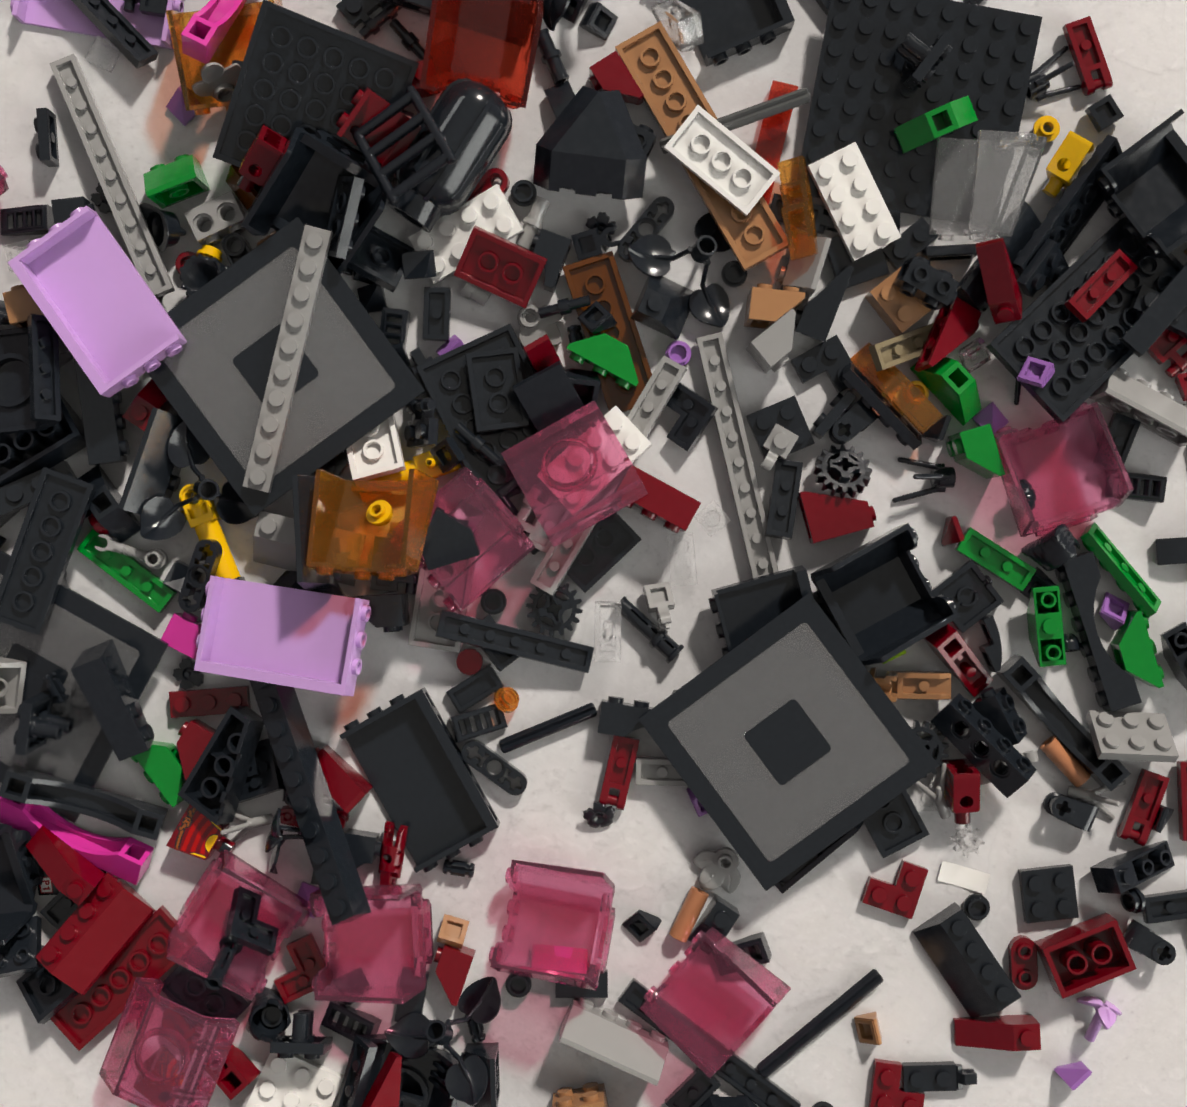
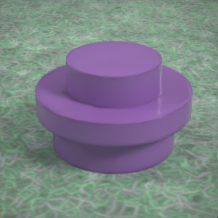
M674 341L668 345L665 356L685 366L690 361L691 349L683 341Z

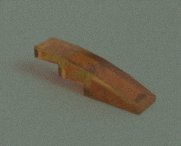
M801 155L777 163L780 172L781 185L779 187L783 203L781 210L792 261L818 254L810 183L805 157Z
M867 343L850 358L852 363L894 408L923 434L943 415L895 366L877 372L869 350V346H872V344Z

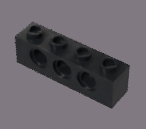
M960 693L930 721L1006 798L1010 797L1028 782L1037 770L1027 757L1022 756L1013 747L1011 741L1003 737L993 727L991 721L983 717L974 708L973 704Z

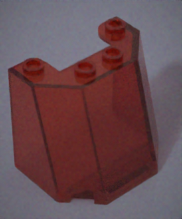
M432 0L419 88L425 89L428 93L439 94L441 91L446 90L447 83L468 78L482 83L494 92L500 93V97L508 108H526L543 19V0Z

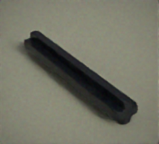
M589 703L503 738L499 741L501 751L503 753L510 752L593 718L597 715L596 708L593 703Z

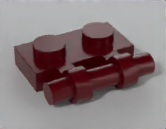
M1165 329L1147 352L1159 365L1163 364L1167 359L1171 362V366L1165 370V373L1170 378L1187 369V351L1182 356L1177 352L1184 344L1187 345V339Z

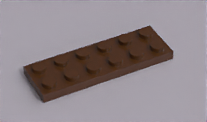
M610 251L563 266V271L572 299L589 295L591 305L595 301L599 302L617 322L614 327L596 334H592L580 322L585 339L606 333L629 347L639 381L636 389L630 387L629 390H626L615 383L616 378L608 374L606 378L597 374L601 381L600 386L608 411L617 406L622 412L632 410L652 373L635 320L630 318L632 311L613 252ZM589 306L576 309V312H577L578 317H579Z

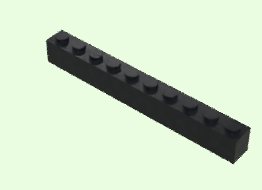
M84 196L51 200L54 225L63 223L70 218V214L79 207L88 206L95 211L93 203L90 204V201ZM74 358L89 465L126 462V456L130 454L128 441L124 440L123 429H126V421L122 417L124 414H120L119 403H122L121 390L110 398L100 395Z
M250 680L332 926L348 923L371 913L294 687Z

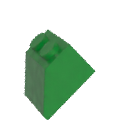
M180 155L174 159V162L167 165H155L150 168L149 172L143 174L147 197L162 209L210 190L200 162L193 155Z
M991 424L948 436L949 442H946L947 451L950 457H954L955 462L986 479L1005 475Z

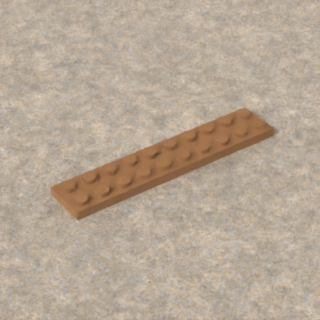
M661 21L615 46V51H617L644 94V101L665 137L675 134L697 105L715 119H718ZM681 164L744 272L790 246V241L763 196L748 215L745 216Z

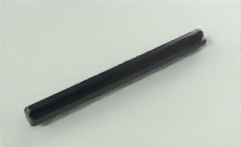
M875 969L871 970L757 1065L760 1074L764 1078L770 1076L883 982V977Z

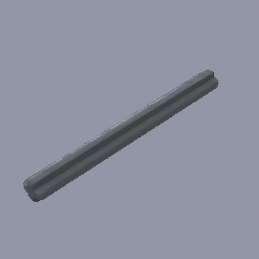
M804 87L716 120L731 131L810 102L811 96L808 88ZM673 135L660 139L659 144L663 154L668 153L664 150V147Z

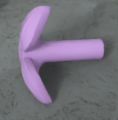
M1083 996L1077 999V1002L1093 1006L1096 1010L1084 1036L1090 1042L1095 1041L1102 1025L1107 1030L1115 1023L1117 1015H1122V1012L1107 1000L1103 1003L1101 999L1093 996Z

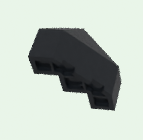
M586 86L581 87L536 144L533 184L549 191L559 192L560 188L574 190L575 194L580 195L612 194V199L619 200L643 198L647 157L620 90L597 91Z

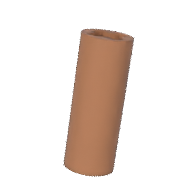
M1056 736L1049 737L1041 744L1040 749L1075 787L1083 785L1090 778L1091 774Z
M691 886L671 927L670 936L681 942H687L709 896L708 893Z

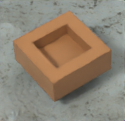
M444 914L436 942L461 949L469 921Z

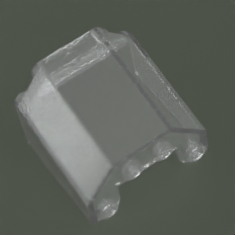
M980 130L978 131L977 140L938 138L929 235H938V240L954 241V236H969V240H973V242H985L1001 237H1011L1047 143V137L1037 136L1034 133Z

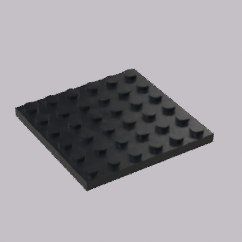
M263 0L213 158L240 167L263 124L287 139L286 143L296 127L303 128L310 134H315L317 130H321L362 154L356 145L345 137L337 135L339 129L336 126L337 121L343 112L350 113L354 107L351 101L359 89L364 92L368 87L390 104L397 101L407 93V87L412 85L419 63L273 2Z

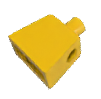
M1070 130L1046 168L1049 180L1042 191L1048 196L1056 198L1062 188L1066 189L1077 177L1081 167L1086 165L1094 154V144Z

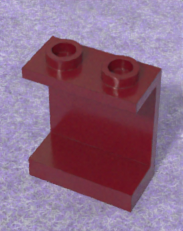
M368 87L364 92L360 89L351 101L354 107L349 114L343 112L336 123V126L339 127L337 135L345 137L356 146L357 144L353 139L350 129L354 126L361 127L391 105ZM402 112L396 114L365 137L369 146L372 147L410 118ZM420 126L376 157L382 167L408 149L421 130Z

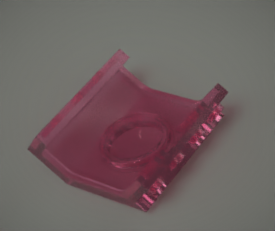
M595 401L590 402L501 453L553 547L648 494L632 462Z
M136 977L99 1075L113 1095L139 1107H208L240 1023L235 1018L208 1017L162 997L160 993L164 983L160 979Z

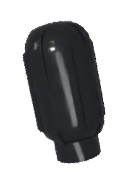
M468 78L458 79L450 83L430 110L431 115L451 147L457 162L453 165H448L447 163L398 198L400 202L397 205L391 206L390 202H388L389 207L396 213L429 233L440 216L451 215L467 202L507 140L512 129V116L505 101L487 86ZM424 123L420 126L421 130L408 149L430 134ZM436 143L396 171L398 185L441 155Z

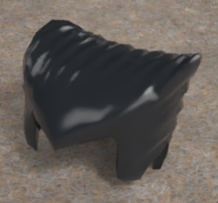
M1061 524L1051 532L1021 548V552L1038 563L1046 571H1052L1076 557L1077 552L1074 546L1080 549V544L1068 526Z
M267 987L258 988L255 991L253 1006L248 1018L249 1026L247 1031L256 1040L270 1043L288 1028L291 1023L290 1013L287 1004H284L279 992Z

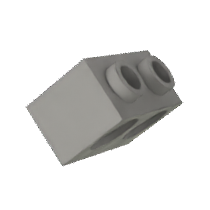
M232 191L184 212L197 242L201 245L215 246L227 234L232 232L240 234L245 231V227L241 226L246 214L238 197ZM230 210H235L234 219L226 221V213ZM207 221H211V229L207 232H202V225Z

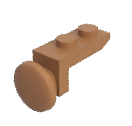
M876 667L869 670V673L891 702H896L897 699H951V672L887 671L885 677H877Z

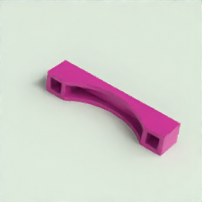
M210 0L200 11L194 13L181 33L183 54L204 64L209 63L247 0Z
M0 797V822L10 825L18 830L28 831L31 837L43 825L96 867L134 885L138 884L149 868L154 848L132 837L117 838L94 834L66 821L48 806L24 804Z

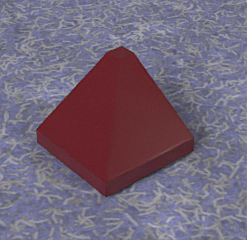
M957 516L946 517L941 539L942 546L964 541L965 538Z

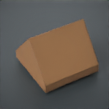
M872 1012L855 1016L854 1020L859 1042L881 1045L882 1035L877 1013Z

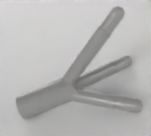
M946 763L941 765L939 786H936V793L932 792L920 781L915 783L918 788L934 799L941 819H947L951 816L944 797Z
M1123 780L1117 787L1125 785L1126 781ZM1068 786L1067 796L1090 801L1093 805L1099 807V810L1111 820L1115 816L1100 802L1114 806L1120 805L1118 801L1097 795L1108 791L1105 788L1099 787L1094 790H1087Z
M236 813L234 818L246 823L221 830L220 834L226 835L241 830L231 839V841L236 842L252 828L270 825L273 815L271 813L249 818Z

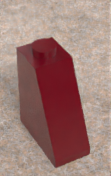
M806 491L798 494V502L810 544L875 527L873 521H876L875 510L872 505H868V501L850 498L841 499L838 496L832 497Z
M329 745L322 749L317 747L315 750L331 796L348 814L373 786Z

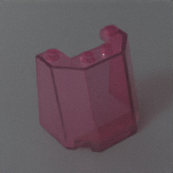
M1083 402L1061 424H1058L1055 420H1050L1042 424L1040 428L1034 430L1032 428H1025L1020 431L1007 426L997 430L996 434H994L1005 475L1001 476L1020 537H1026L1034 533L1036 537L1044 536L1061 524H1065L1069 528L1091 521L1098 517L1097 514L1121 506L1134 490L1097 402L1091 404ZM1021 479L1027 480L1032 486L1031 489L1035 490L1036 501L1033 510H1031L1020 484Z
M464 467L391 532L393 538L391 543L400 553L405 551L407 554H411L409 560L418 570L423 568L429 576L426 579L435 590L440 588L443 591L445 599L442 602L451 612L457 611L458 614L466 610L535 549L533 542L523 532L524 528L518 519L481 478L477 479L467 467ZM436 507L445 510V513L460 520L465 519L468 521V526L472 527L480 548V555L428 571L419 545L422 534L431 521Z
M224 849L217 860L213 859L182 906L179 913L181 916L168 937L166 958L207 978L220 951L219 942L226 932L234 889L241 886L262 896L257 920L279 928L275 952L267 956L243 946L241 952L234 956L222 982L223 987L252 1001L256 993L260 994L266 986L265 967L270 960L274 961L279 954L281 948L279 945L284 938L288 939L293 929H297L299 926L303 927L310 915L308 901Z
M512 860L511 867L507 868L505 875L506 883H509V888L514 892L512 899L508 901L507 905L509 917L507 925H504L502 930V941L504 942H497L495 946L491 947L489 953L490 967L499 972L596 990L599 985L600 973L604 974L608 961L615 921V908L612 907L615 884L603 872Z
M420 884L363 886L371 913L351 922L333 926L320 889L310 893L308 908L314 917L320 918L323 916L322 930L325 941L323 956L325 957L326 967L319 970L312 979L315 1000L404 1004L425 989L427 982L426 964H432L434 956L432 908L429 899H423V888Z
M713 927L706 933L701 930L692 939V944L684 952L687 956L681 963L678 960L668 970L671 976L659 988L652 986L643 996L646 1001L640 1007L709 1078L722 1067L791 990L785 982Z

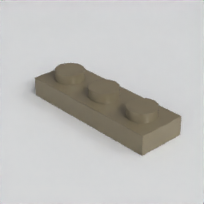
M934 323L869 346L876 371L878 372L919 357Z

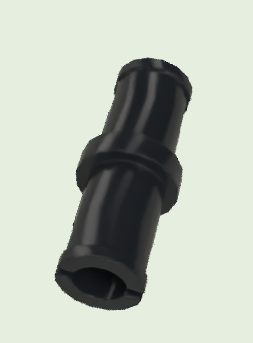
M546 28L536 32L533 38L542 54V63L547 65L554 85L567 81L570 77L560 57L562 54L559 49H556L549 30Z

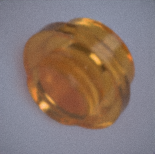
M500 688L494 694L495 705L502 712L511 713L518 706L519 695L513 688Z

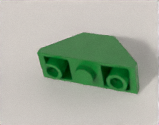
M965 96L924 113L894 128V131L904 154L974 123L978 119L969 96Z
M606 333L568 344L566 349L570 353L569 358L581 365H583L584 361L594 366L592 371L605 378L607 374L616 378L615 383L626 390H629L630 387L637 388L639 381L628 345Z
M944 357L933 367L920 372L914 370L917 362L910 368L963 426L982 409L976 380L957 360Z
M1059 585L1031 588L1027 608L1029 641L1038 666L1066 665Z
M1130 610L1127 612L1124 625L1117 630L1110 643L1115 662L1122 670L1145 684L1157 688L1164 687L1162 681L1164 679V672L1160 664H1157L1155 657L1157 653L1156 645L1150 639L1147 631L1149 629L1148 619L1145 614H1142V611Z
M153 741L148 751L131 757L134 762L140 763L145 770L143 771L144 776L150 783H154L160 790L159 795L166 804H170L173 808L184 801L178 793L186 780L178 749L173 743Z

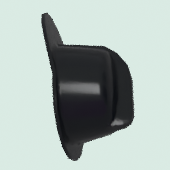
M148 203L139 205L159 252H164L167 247L176 245L180 237L186 235V230L180 226L179 219L175 213L160 210Z

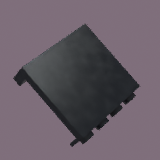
M802 565L711 590L713 597L708 600L712 614L717 613L719 622L715 623L719 639L724 638L726 647L721 648L723 656L808 593L813 597L807 570Z

